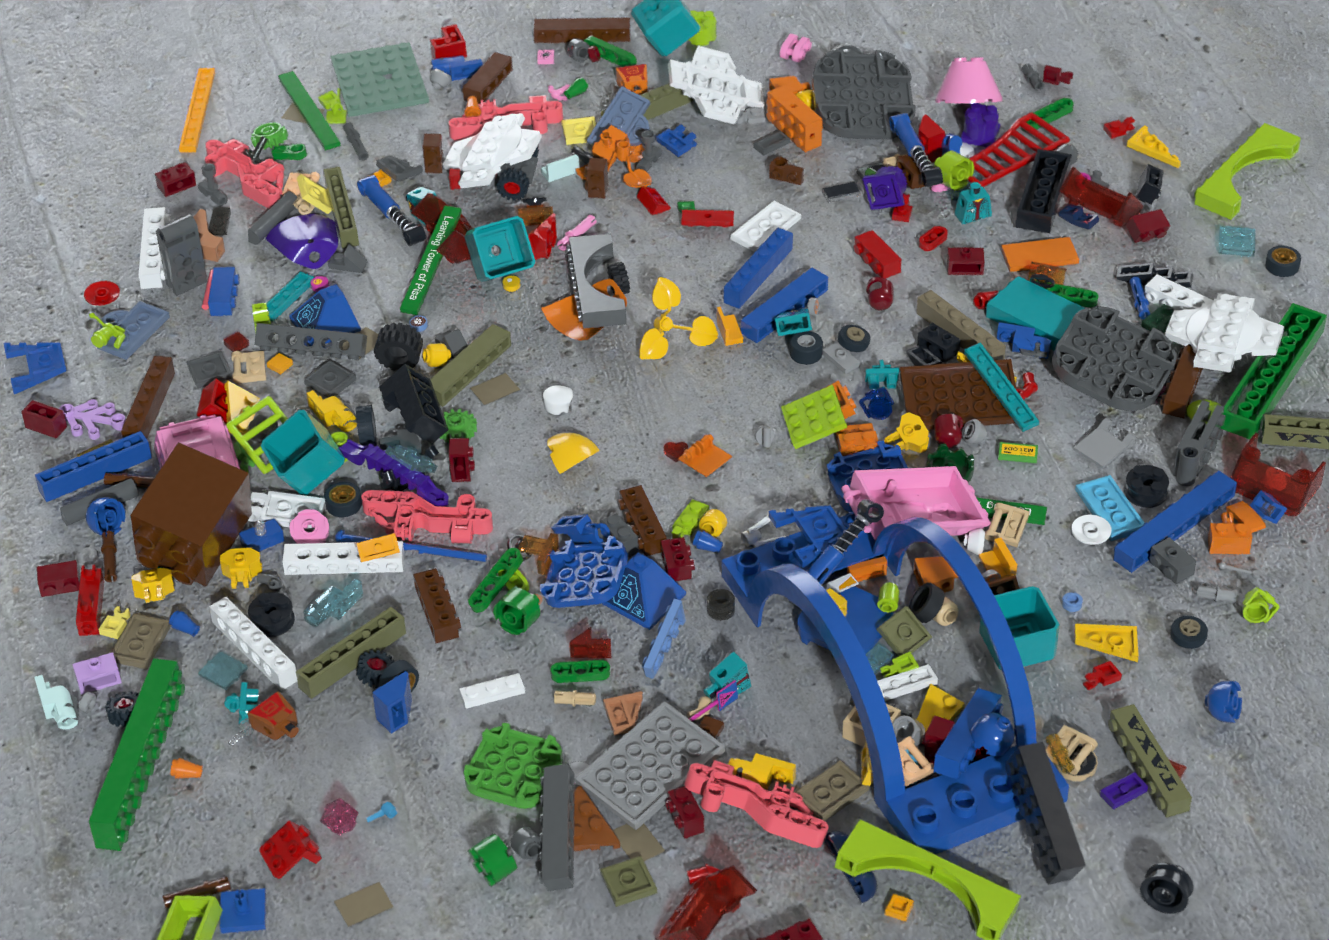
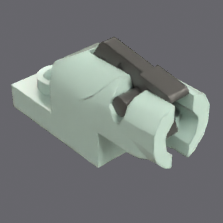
M43 675L34 677L46 720L54 718L60 729L74 728L79 720L77 696L70 695L64 686L50 688L49 681L44 682Z

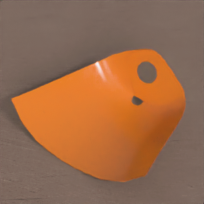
M605 279L592 285L593 288L608 296L610 295L607 292V287L611 285L615 290V295L611 297L624 299L626 307L627 299L612 279ZM574 294L541 308L549 323L556 330L572 339L579 341L588 340L604 328L583 329L582 321H578Z

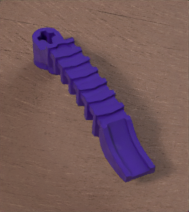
M348 439L342 447H339L343 456L352 463L362 465L366 458L369 470L375 468L376 471H380L383 469V473L393 470L395 478L400 477V484L408 483V489L410 490L417 488L418 496L434 506L449 507L448 494L438 489L431 481L430 476H425L422 474V471H417L412 465L406 464L404 460H399L395 455H390L386 450H381L379 446L375 447L372 444L362 446Z

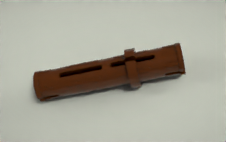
M105 473L104 484L116 485L132 478L136 487L148 488L155 477L128 475L127 473Z
M107 531V537L105 532L101 535V552L104 560V580L112 583L111 576H113L114 582L117 580L115 560L117 547L114 544V533Z
M225 876L210 882L206 880L203 881V884L162 896L165 907L168 909L171 907L175 896H212L213 894L231 890L228 877Z

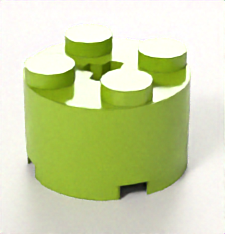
M690 11L701 27L699 32L689 39L691 44L705 46L712 40L714 42L716 40V17L712 11Z
M953 150L945 153L935 161V166L940 167L943 175L942 184L956 191L965 188L969 183L967 181L969 176H973V162Z

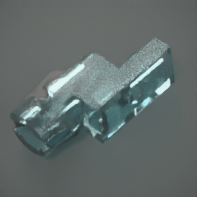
M354 579L343 591L330 586L321 595H315L303 611L305 621L317 627L330 616L340 620L363 596L362 582Z

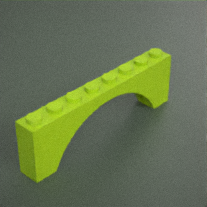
M1264 123L1260 128L1256 129L1252 136L1247 138L1243 145L1239 146L1235 153L1230 155L1226 162L1222 163L1218 170L1213 172L1209 179L1205 180L1201 187L1196 189L1194 197H1196L1195 205L1232 220L1240 211L1242 197L1233 187L1231 181L1233 176L1240 169L1254 162L1267 159H1291L1299 151L1301 137Z
M861 819L838 852L835 868L853 877L872 870L899 869L933 879L949 889L961 900L972 917L976 936L984 940H1000L1014 916L1021 895Z

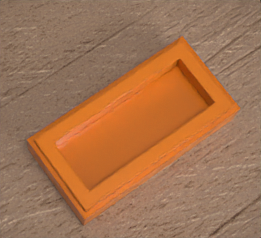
M884 556L847 567V574L851 573L857 582L887 575V559Z

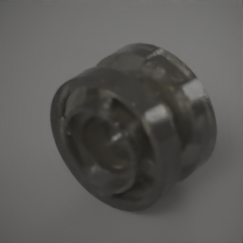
M716 589L710 592L707 596L708 615L720 621L731 618L735 613L734 594L726 589Z

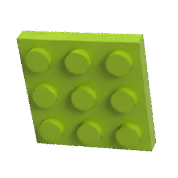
M833 385L781 406L795 449L847 428Z

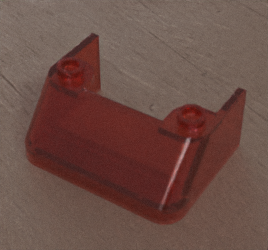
M1075 167L1071 168L1060 189V192L1069 200L1068 203L1070 205H1079L1112 220V223L1120 228L1122 225H1127L1131 216L1140 214L1144 207L1132 193L1129 192L1126 197L1086 179Z
M428 192L411 211V214L422 220L426 225L425 229L432 234L444 206L450 205ZM462 213L454 231L436 250L452 264L471 260L464 236L467 231L473 228Z
M1255 433L1242 449L1230 478L1237 482L1235 493L1254 500L1260 490L1271 494L1283 506L1288 508L1284 513L1285 515H1299L1322 485L1326 462L1322 461L1315 472L1300 469L1294 475L1288 474L1259 461L1261 452L1256 448L1259 434Z
M733 865L704 876L691 886L657 934L655 940H707L722 916L738 910L741 906L740 901L742 898L755 894L757 889Z

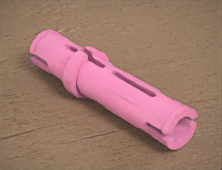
M588 215L573 230L566 232L565 236L557 242V246L562 243L558 248L565 251L567 249L566 245L570 244L569 237L582 236L597 223L596 220L591 222L595 217Z

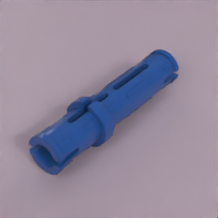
M1133 277L1129 280V284L1135 300L1134 306L1138 310L1140 319L1145 320L1150 317L1149 302L1145 298L1140 278Z

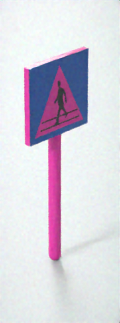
M736 680L716 693L717 700L696 713L689 720L694 721L715 705H718V710L721 711L738 699Z

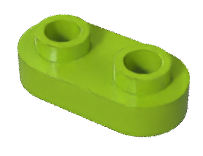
M517 569L505 584V587L511 590L517 586L528 592L530 588L529 583ZM500 570L498 576L504 575L507 570Z

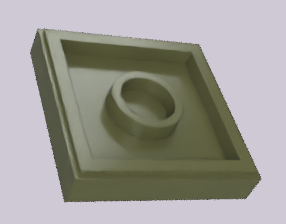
M907 605L876 629L898 657L907 652L912 654L932 638L931 634Z
M642 856L600 869V874L616 907L657 893V887Z

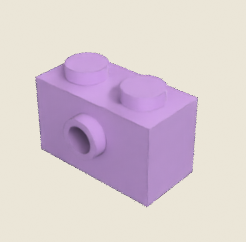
M113 652L73 664L81 695L88 691L92 692L121 683Z

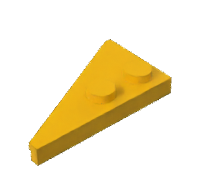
M1145 125L1127 141V147L1176 168L1181 166V161L1175 154L1171 155L1168 152L1169 148L1162 141L1158 140L1155 134L1151 135L1148 132V127Z

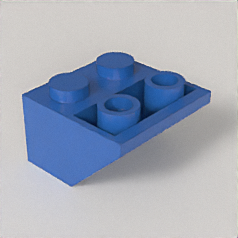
M405 671L372 692L376 720L391 734L406 725L409 720L412 696L409 673Z

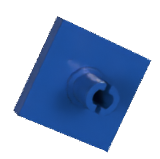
M265 888L221 892L220 906L223 910L220 916L221 934L266 930Z

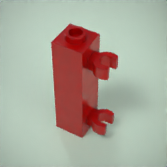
M84 565L81 566L76 626L79 636L99 635L104 578L102 569L97 568L96 565H92V569H85Z

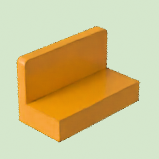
M717 307V325L725 346L743 343V336L735 315L724 316L721 307Z
M395 533L354 543L355 547H357L361 563L400 553Z
M1002 537L994 539L992 551L979 554V559L986 571L995 570L1001 577L1016 575L1017 563Z

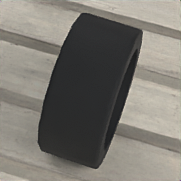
M925 583L914 593L908 608L920 622H930L939 613L944 603L945 593L934 584Z

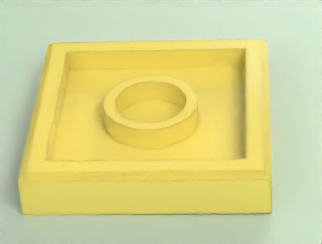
M593 116L561 120L566 145L587 143L588 137L596 126Z
M300 174L297 177L302 199L329 214L332 208L327 190Z

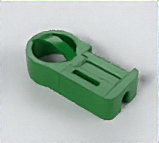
M300 143L274 146V149L271 151L274 160H301L307 156L305 145Z

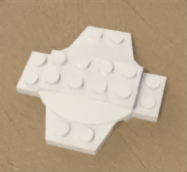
M698 46L691 62L683 63L670 59L668 63L670 86L682 89L683 95L694 98L704 117L735 124L740 110H745L746 106L752 108L764 107L762 83L748 80L743 75L739 77L735 73L736 67L729 53Z
M522 113L496 116L492 121L485 123L481 132L477 135L455 142L442 165L445 170L453 168L463 171V175L458 183L461 188L490 185L495 174L501 171L500 166L510 163V165L531 159L542 135L539 131L520 128L525 120Z
M1218 293L1213 304L1202 309L1174 310L1165 336L1169 340L1187 346L1190 344L1193 347V352L1196 354L1193 367L1231 372L1234 361L1241 359V355L1245 353H1251L1252 356L1276 355L1284 332V326L1260 318L1253 311L1254 298Z

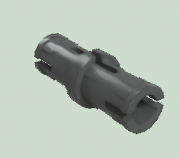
M1024 64L1021 70L1026 75L1027 81L1033 85L1035 90L1038 91V88L1039 90L1043 89L1045 84L1039 78V73L1030 64Z

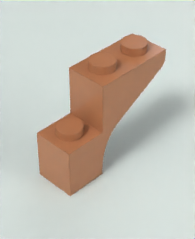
M199 209L193 218L198 227L203 259L218 262L225 252L223 238L214 236L209 232L206 211Z

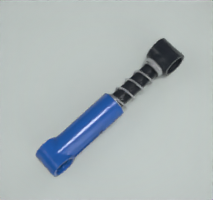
M903 113L890 116V128L893 133L897 134L909 156L917 163L921 171L924 187L942 184L943 175L940 167H934L931 161L928 160V156L925 155L924 146L911 126L908 114Z
M375 175L357 181L361 195L363 197L367 196L388 219H391L400 228L408 246L426 240V233L422 225L410 223L406 215L402 214L399 205L380 186Z
M870 499L862 500L858 504L855 521L849 524V528L843 531V535L840 538H837L838 541L835 545L832 544L831 546L829 544L807 572L822 585L845 558L843 552H847L846 549L850 544L853 545L852 542L856 537L859 538L858 534L862 530L864 531V527L882 519L884 514L883 507ZM872 507V512L868 514L869 509Z

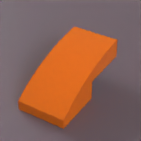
M1244 501L1226 506L1227 514L1231 512L1240 524H1250L1252 533L1266 528V524L1261 517Z

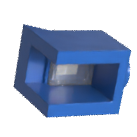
M1260 490L1249 505L1263 519L1275 524L1278 523L1288 509L1271 494Z

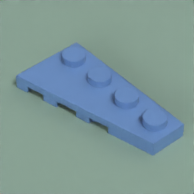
M674 599L672 604L668 605L665 612V620L659 624L658 635L656 639L652 640L650 653L648 656H645L642 663L646 677L654 679L664 661L663 653L669 652L672 637L676 638L679 634V624L684 625L686 621L681 600Z

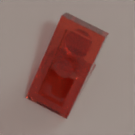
M589 627L570 641L571 658H611V639L592 638V627Z

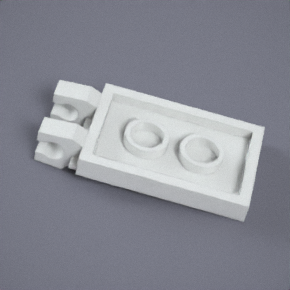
M268 491V495L252 492V515L248 521L260 522L262 524L275 519L279 526L290 527L292 519L294 520L298 513L303 510L314 509L323 515L326 505L325 498ZM308 525V528L305 530L313 531L315 528H312V525Z

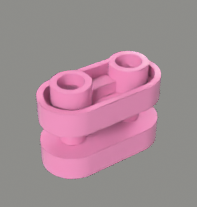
M790 34L782 44L780 58L788 59L792 56V61L801 62V60H804L807 51L811 50L812 42L807 37H802L798 41V35Z

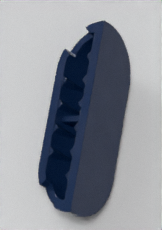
M840 831L828 832L824 839L835 860L837 859L838 852L849 837V835ZM868 871L855 877L843 872L861 903L870 900L875 895L877 879L873 871Z

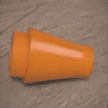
M470 96L467 99L466 117L481 115L477 98L474 96Z
M182 758L173 759L170 776H175V779L201 778L203 766Z

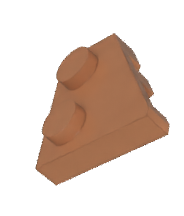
M642 691L603 699V705L614 736L628 733L636 726L643 700Z

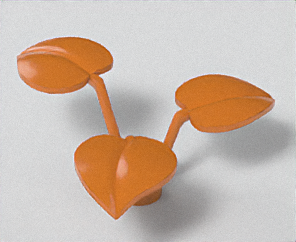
M624 140L617 142V149L613 152V156L607 166L608 171L615 157H617L620 161H627L629 173L623 177L626 185L641 188L643 186H650L652 183V179L646 171L642 169L632 171L630 161L639 163L643 158L642 152L645 150L643 145L630 146V143ZM588 164L576 168V173L585 181L587 177L584 176L585 166L588 167Z

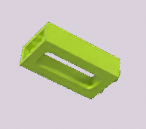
M175 896L157 940H181L191 917H203L194 940H211L223 911L216 897Z

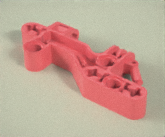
M546 95L529 96L530 103L508 104L502 108L496 106V99H493V102H489V100L483 102L481 100V103L478 104L481 116L466 117L464 114L460 118H453L449 121L450 138L453 140H463L475 136L481 132L484 124L492 121L494 117L520 113L525 117L521 126L532 125L534 131L544 134L548 130L547 124L559 123L563 120V105L559 101H546Z
M214 139L206 142L207 156L205 157V163L215 166L216 174L213 177L219 176L225 171L238 176L242 193L268 209L281 198L280 195L283 193L281 188L283 187L284 166L271 158L260 164H253L251 158L243 154L245 149L249 151V147L236 139H232L225 144ZM275 180H276V187H275L274 185H272V183H273Z
M368 490L361 496L363 512L368 516H373L375 521L386 531V534L395 533L397 540L401 537L402 541H405L406 538L409 541H413L415 530L424 528L432 533H451V543L472 544L474 534H489L493 530L492 512L485 508H476L475 498L471 494L461 495L457 500L456 507H437L414 492ZM383 517H396L395 522L388 523Z
M717 760L713 761L712 767L699 763L691 764L684 785L689 791L703 795L701 807L704 810L716 812L719 810L721 802L746 811L769 833L813 848L822 846L828 831V824L822 819L813 817L811 810L802 801V796L793 792L795 787L792 786L791 789H787V785L779 786V782L776 781L774 789L766 791L755 782L732 775L734 766ZM790 807L798 808L799 811L793 810Z

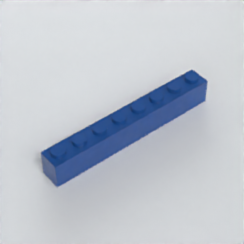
M1221 471L1208 476L1203 483L1196 485L1188 494H1184L1177 502L1170 504L1166 510L1158 513L1154 519L1144 523L1139 530L1132 532L1124 541L1118 542L1114 548V561L1129 572H1134L1150 560L1151 547L1169 537L1173 541L1177 540L1235 496L1237 482Z

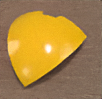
M560 433L547 440V446L552 451L550 454L551 459L559 474L566 472L600 451L590 439L576 433Z

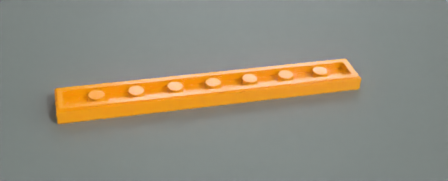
M215 68L198 69L179 145V152L197 151L215 77Z

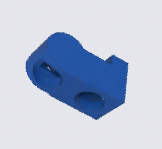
M950 133L945 135L943 138L942 156L951 150L960 154V148L963 143L961 137Z

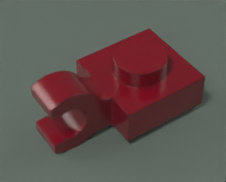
M1046 65L1043 82L1059 85L1060 82L1070 84L1074 73L1069 71L1062 73V68Z

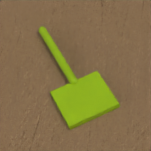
M340 88L337 89V96H338L339 98H340ZM336 109L335 115L331 110L327 111L326 121L328 124L346 123L347 110L341 111Z

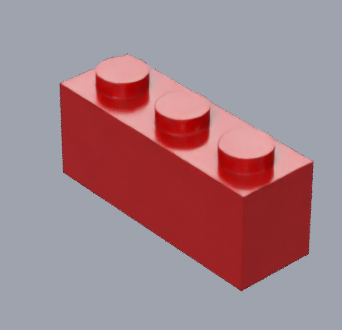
M873 230L855 236V244L853 246L855 253L876 274L886 279L901 273L902 259Z

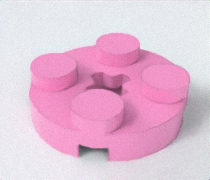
M314 509L299 512L290 523V534L295 544L325 543L329 535L330 528L327 518ZM308 525H312V528H315L310 533L304 531V529L308 528Z

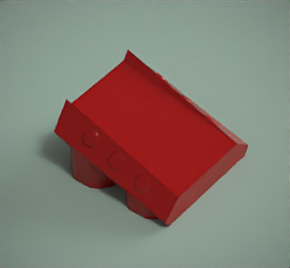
M554 213L528 234L535 260L540 258L549 259L551 249L556 244L557 229L556 214Z

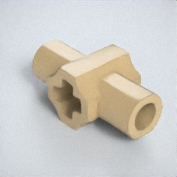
M301 194L293 203L302 215L310 214L315 207L302 199Z

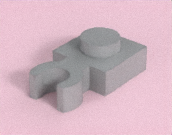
M753 107L746 109V112L740 111L736 123L741 124L745 121H748V124L764 123L765 115L763 108Z

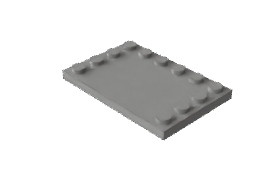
M664 701L575 778V783L578 786H582L588 794L633 829L637 830L665 805V801L668 800L667 791L685 786L684 783L691 764L699 763L709 766L726 750L722 743Z

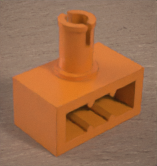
M610 125L608 129H605L600 134L601 139L599 142L593 145L592 154L593 156L607 159L608 165L613 152L617 149V142L622 140L630 142L628 134Z
M1227 512L1221 514L1222 523H1210L1207 539L1209 554H1250L1252 543L1250 524L1234 523V516L1231 512L1228 513L1229 518L1227 517Z

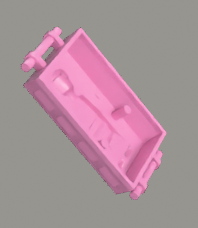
M202 415L200 418L176 424L174 422L168 423L167 426L159 427L160 430L156 431L154 448L160 469L178 442L240 469L230 433L221 416Z
M956 466L857 470L853 473L850 488L848 485L842 487L843 497L846 503L850 504L855 516L857 515L858 504L864 499H870L883 507L884 514L882 519L864 527V533L871 532L875 540H877L878 535L888 525L911 517H921L930 520L951 536L969 534V531L979 528L983 529L991 523L988 519L987 511L982 508L974 494L975 490L968 484L967 480H963ZM872 507L869 509L868 514L872 512Z

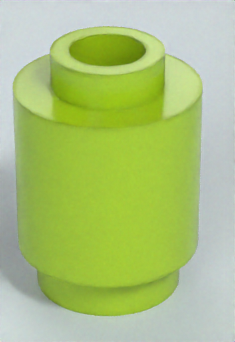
M888 582L880 588L877 606L881 611L890 613L897 610L900 592L896 584Z

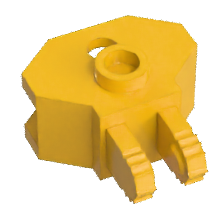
M908 412L901 416L900 426L896 428V432L886 436L884 442L890 444L899 439L900 442L893 446L898 445L901 450H912L921 454L927 451L929 431L920 416Z
M252 548L229 549L220 555L222 574L231 579L232 589H237L238 582H243L244 588H249L252 578L262 572L260 552Z
M157 568L140 571L132 575L131 581L134 596L145 599L146 603L163 600L166 595L175 591L172 571L170 569Z

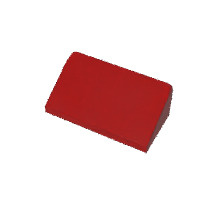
M643 186L637 194L638 200L651 215L668 211L671 208L655 188Z

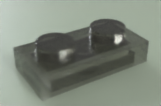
M213 208L209 225V232L212 235H227L231 216L230 208Z

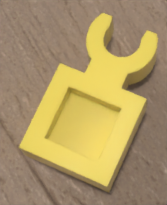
M117 606L114 609V616L108 615L100 626V635L119 639L127 625L126 620L130 618L129 609L127 608L124 613H121L120 606Z

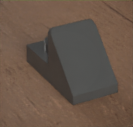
M348 245L344 254L335 252L328 262L329 269L363 273L367 259L351 245Z
M459 329L453 332L449 330L435 337V343H443L450 350L452 359L468 346Z

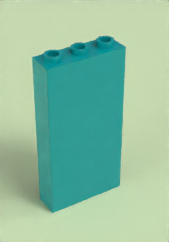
M1017 276L1003 290H1000L993 299L987 302L986 317L997 323L1001 322L1035 328V336L1052 340L1051 350L1055 351L1058 341L1069 327L1074 315L1084 308Z

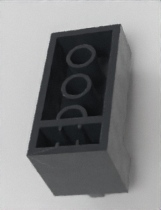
M404 364L379 386L385 409L389 412L395 408L400 409V414L405 421V428L410 433H415L422 440H427L433 444L449 430L433 385L428 377Z

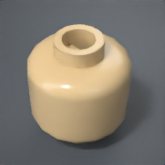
M945 597L939 613L933 620L941 626H948L954 623L958 617L959 609L957 605Z

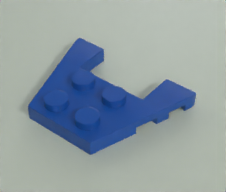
M10 342L3 343L7 359L26 355L30 374L10 378L14 394L67 371L60 342H37V345H27L26 342H19V345H11Z
M830 505L805 507V510L802 511L786 509V512L776 513V510H771L768 514L776 528L795 522L810 543L808 546L795 550L794 556L802 568L817 559L829 544L831 546L832 544L835 545L838 541L837 538H840L843 535V531L847 530Z

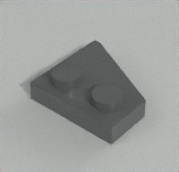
M393 156L376 160V166L396 182L423 173L422 166H409L408 161L400 160Z

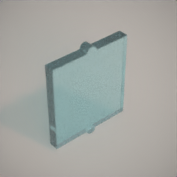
M219 652L211 661H207V665L198 672V675L227 690L235 681L239 680V677L248 667Z

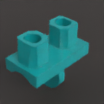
M879 360V365H872V369H866L865 382L868 383L869 389H878L879 382H886V388L895 389L899 380V368H891V365H884V361Z
M241 682L240 697L236 693H232L224 701L225 707L230 709V712L234 713L239 709L238 724H245V718L248 719L247 713L258 706L246 704L258 703L259 689L247 688L248 682Z

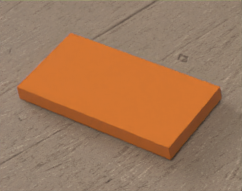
M1070 237L1001 245V251L1010 272L1079 264V257Z

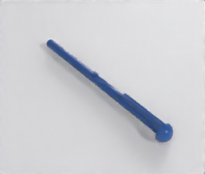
M344 530L338 531L335 535L337 543L362 542L373 539L345 534ZM403 542L404 550H418L419 554L425 553L480 562L487 561V554Z

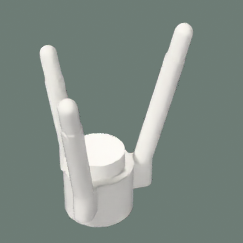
M768 516L741 533L744 544L747 547L753 545L754 548L773 542L781 537L759 541L761 538L759 529L771 521Z

